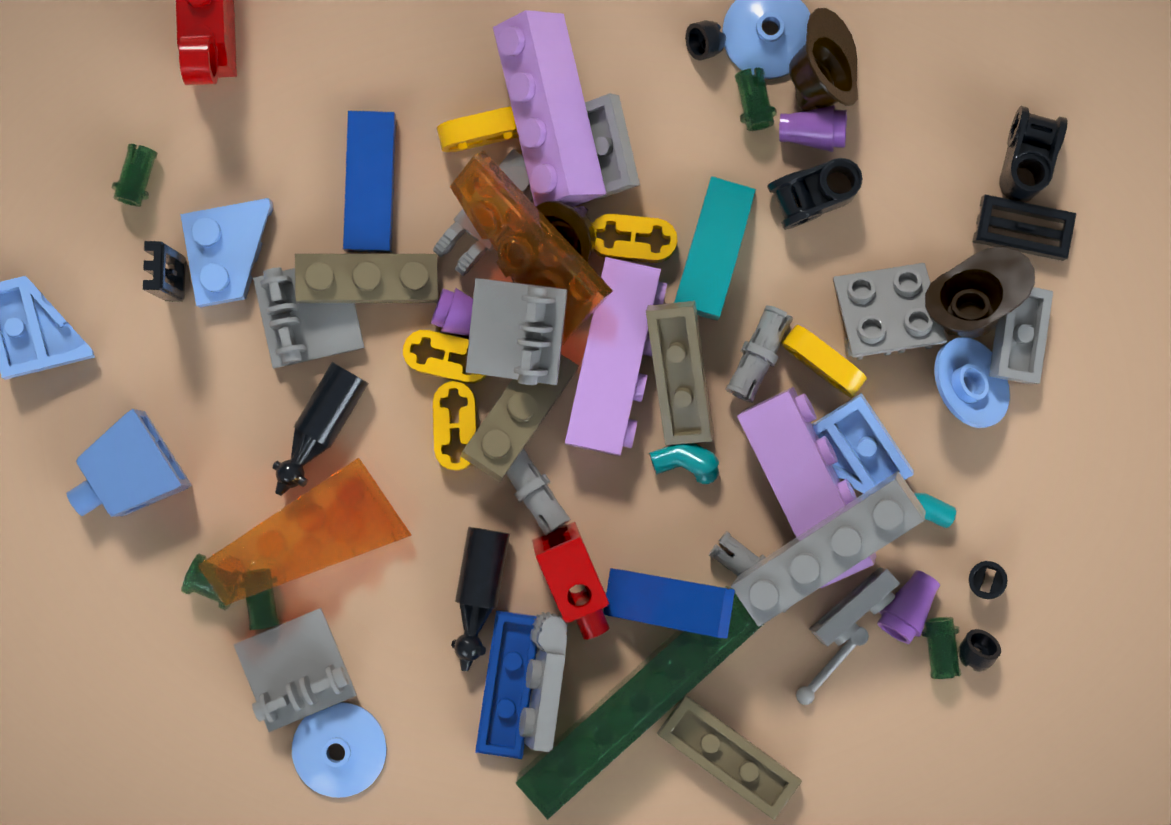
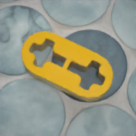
M504 107L456 118L437 126L443 152L463 151L519 137L512 107Z
M604 214L592 223L595 229V236L597 232H605L606 225H614L615 231L619 235L631 236L630 241H615L613 248H605L604 240L596 238L593 251L603 258L608 257L644 263H662L673 255L678 242L674 227L666 220L659 218ZM653 229L662 230V238L668 239L669 245H662L659 253L651 252L650 244L635 242L636 236L651 237Z
M795 325L782 342L783 347L834 388L851 398L854 397L867 380L865 374L855 365L800 325Z
M418 330L408 336L403 345L405 362L417 372L467 384L478 383L488 376L474 373L465 375L464 367L461 364L450 362L452 354L463 357L468 355L469 339L430 330ZM424 339L431 340L430 345L434 350L445 352L443 360L430 357L427 358L425 364H418L419 357L412 353L414 345L422 346Z
M451 381L441 385L433 397L434 452L440 465L449 470L460 471L472 464L460 457L459 463H453L452 457L443 453V448L452 443V429H459L460 442L464 445L468 444L477 431V405L475 395L468 386L462 382ZM452 390H458L459 396L468 400L467 406L459 409V423H451L450 409L442 407V399L450 398Z

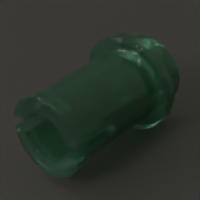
M751 68L740 71L735 75V82H737L743 113L740 115V122L746 124L748 131H758L773 126V117L777 114L776 108L770 105L763 68H755L754 75H752Z
M128 144L118 182H113L111 186L115 190L113 198L127 205L141 207L142 201L149 198L146 187L158 153L142 145H139L138 149H136L137 145Z
M270 568L243 572V581L239 582L238 585L239 588H244L250 622L249 630L279 625L272 584L277 582V578L271 577Z
M953 617L927 619L925 629L921 633L923 637H927L931 668L930 677L933 679L954 678L962 674L959 667L955 635L960 632V628L954 625Z

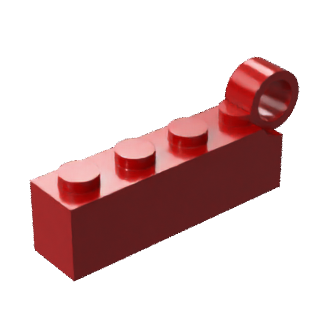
M176 0L177 46L179 50L180 71L184 84H216L218 78L237 77L234 0Z

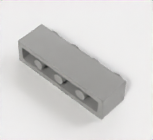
M897 471L738 575L731 588L735 590L739 600L757 626L760 627L925 520L926 510L899 471Z

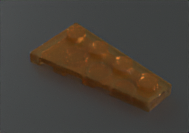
M482 151L471 158L450 185V188L481 239H489L495 248L499 259L496 263L505 278L511 275L515 283L568 290L562 337L563 346L607 299L613 290L487 153Z
M357 458L197 565V567L225 606L412 535L360 458Z

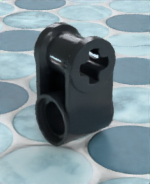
M1019 107L1009 131L1008 148L999 180L1001 191L1008 199L1020 202L1029 201L1050 183L1057 156L1065 138L1068 124L1067 118L1058 117L1056 120L1029 113L1028 107ZM1017 168H1026L1033 174L1035 179L1034 186L1026 185L1019 180Z
M837 158L807 170H800L785 175L769 183L767 187L770 193H775L785 218L781 223L784 230L805 224L824 213L850 203L861 188L863 178L861 170L856 163L850 159ZM836 172L843 173L850 180V191L842 194L833 192L827 185V176Z

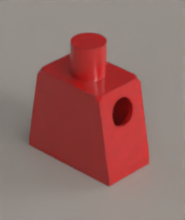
M576 522L563 526L547 536L542 535L533 539L536 559L564 622L569 623L576 620L584 640L595 638L607 632L610 627L602 608L608 606L609 601ZM575 585H585V588L580 592H570V589Z

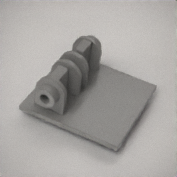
M925 263L833 277L847 338L844 339L847 357L852 356L853 358L856 357L857 360H861L863 356L884 353L886 356L891 355L893 351L904 353L905 349L918 347L931 349L933 345L947 343L944 328L930 318L925 308V293L931 284Z
M280 267L271 268L263 271V276L253 278L273 369L365 348L355 303H296L295 268L282 271Z
M475 278L466 372L516 379L518 383L526 385H537V383L557 385L568 290Z
M322 608L233 644L256 699V703L252 704L254 714L259 722L264 720L268 732L357 696Z

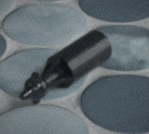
M333 362L330 364L294 425L291 459L282 463L276 461L273 464L272 468L276 470L277 478L276 494L282 496L290 488L297 487L298 485L306 486L308 479L304 477L303 466L328 448H331L369 384L368 382Z
M468 527L455 602L460 604L464 634L459 636L458 639H454L451 644L460 660L461 671L468 672L473 661L479 658L480 655L483 656L486 652V648L483 646L478 634L492 610L497 609L510 537L509 533Z

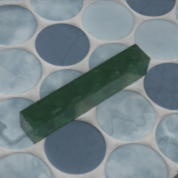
M734 594L727 639L677 630L558 737L553 743V750L542 752L517 775L516 785L547 820L760 628L737 595Z

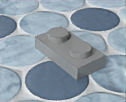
M609 93L585 102L606 189V194L598 198L601 199L639 186L640 183L619 95Z
M1033 287L1030 296L1019 307L1000 318L995 330L989 372L990 377L1026 384H1040L1053 291Z
M879 567L809 629L827 647L833 642L838 646L842 645L859 630L860 627L856 622L869 610L875 615L893 601L895 595L891 591L900 583L888 569Z

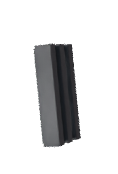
M986 194L981 197V210L977 216L976 224L978 225L972 242L994 247H1007L1022 253L1061 261L1068 259L1077 213ZM992 209L1063 223V228L1061 231L991 216ZM988 227L1059 241V247L988 232Z
M144 241V251L154 256L153 261L144 260L143 270L153 275V280H143V290L165 301L183 302L185 297L186 258L162 241ZM165 265H175V270L167 269Z

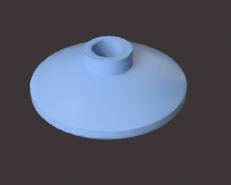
M735 0L727 11L722 32L726 35L724 48L727 55L740 70L757 78L774 79L790 74V61L806 44L807 24L810 16L808 8L801 0ZM772 21L778 26L779 31L774 35H768L762 30V24Z
M958 337L945 343L936 356L934 374L937 389L946 407L960 421L975 428L990 427L1002 420L1007 412L1010 400L1008 380L989 376L992 358L990 349L972 338Z
M340 702L305 717L299 724L293 737L292 759L298 775L312 790L329 797H348L365 790L376 780L386 759V739L379 722L364 708L348 702ZM337 743L343 746L345 756L342 760H334L330 757L328 749L331 744Z

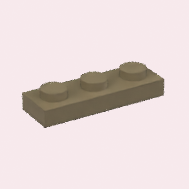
M295 254L296 303H437V254Z
M696 302L648 305L646 317L665 445L712 442L714 433Z
M561 354L557 385L544 383L526 385L518 383L516 379H512L463 449L461 457L501 482L574 376L579 365Z
M685 694L657 732L661 738L773 820L776 819L802 782L799 777Z

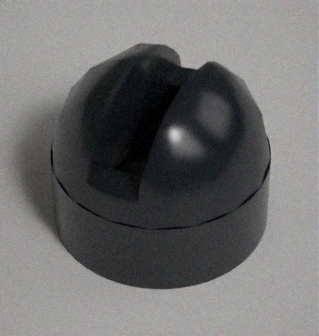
M704 20L688 26L685 41L687 49L694 59L704 60L712 58L723 50L726 35L720 32L721 26L717 22Z
M980 562L970 571L969 586L972 592L982 599H995L1002 595L1007 587V574L995 562ZM987 568L996 571L989 593L980 591L985 580Z
M973 629L967 633L960 643L958 649L959 658L965 667L969 665L974 671H985L1000 656L1001 646L990 633L980 629Z

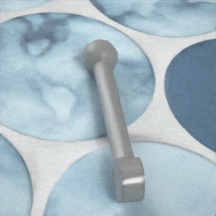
M859 628L808 686L798 689L796 698L802 705L812 703L815 691L856 645L861 646L868 641L869 635L865 628Z

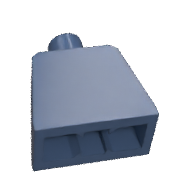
M132 409L77 458V465L87 480L66 494L72 507L81 516L103 504L111 517L128 515L191 487L192 484L146 412Z

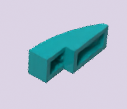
M711 176L674 303L695 301L697 315L718 321L732 278L756 189Z

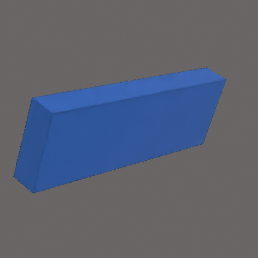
M348 111L343 250L345 252L392 253L396 138L395 112Z
M610 568L606 592L609 605L604 607L603 613L607 616L727 639L735 590Z
M501 610L496 611L475 753L516 759L523 758L525 737L519 734V722L522 709L524 707L529 708L531 688L526 687V672L530 659L536 660L538 649L530 639L531 629L534 628L532 624L535 621L534 619L537 618L535 615Z

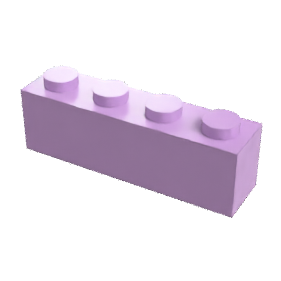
M525 10L494 26V35L535 206L546 201H558L575 207L605 195L606 189L564 14Z
M605 257L565 445L621 456L622 447L632 448L638 421L629 419L632 401L642 402L648 376L639 373L642 355L652 357L646 309L648 305L663 304L667 283L659 282L661 269Z
M792 387L743 410L737 415L796 537L857 498L849 481L845 479L840 482L832 466L838 460L826 436L819 439L812 427L811 421L816 420L817 417L805 393L798 396L795 388ZM873 553L821 588L873 566L876 554Z

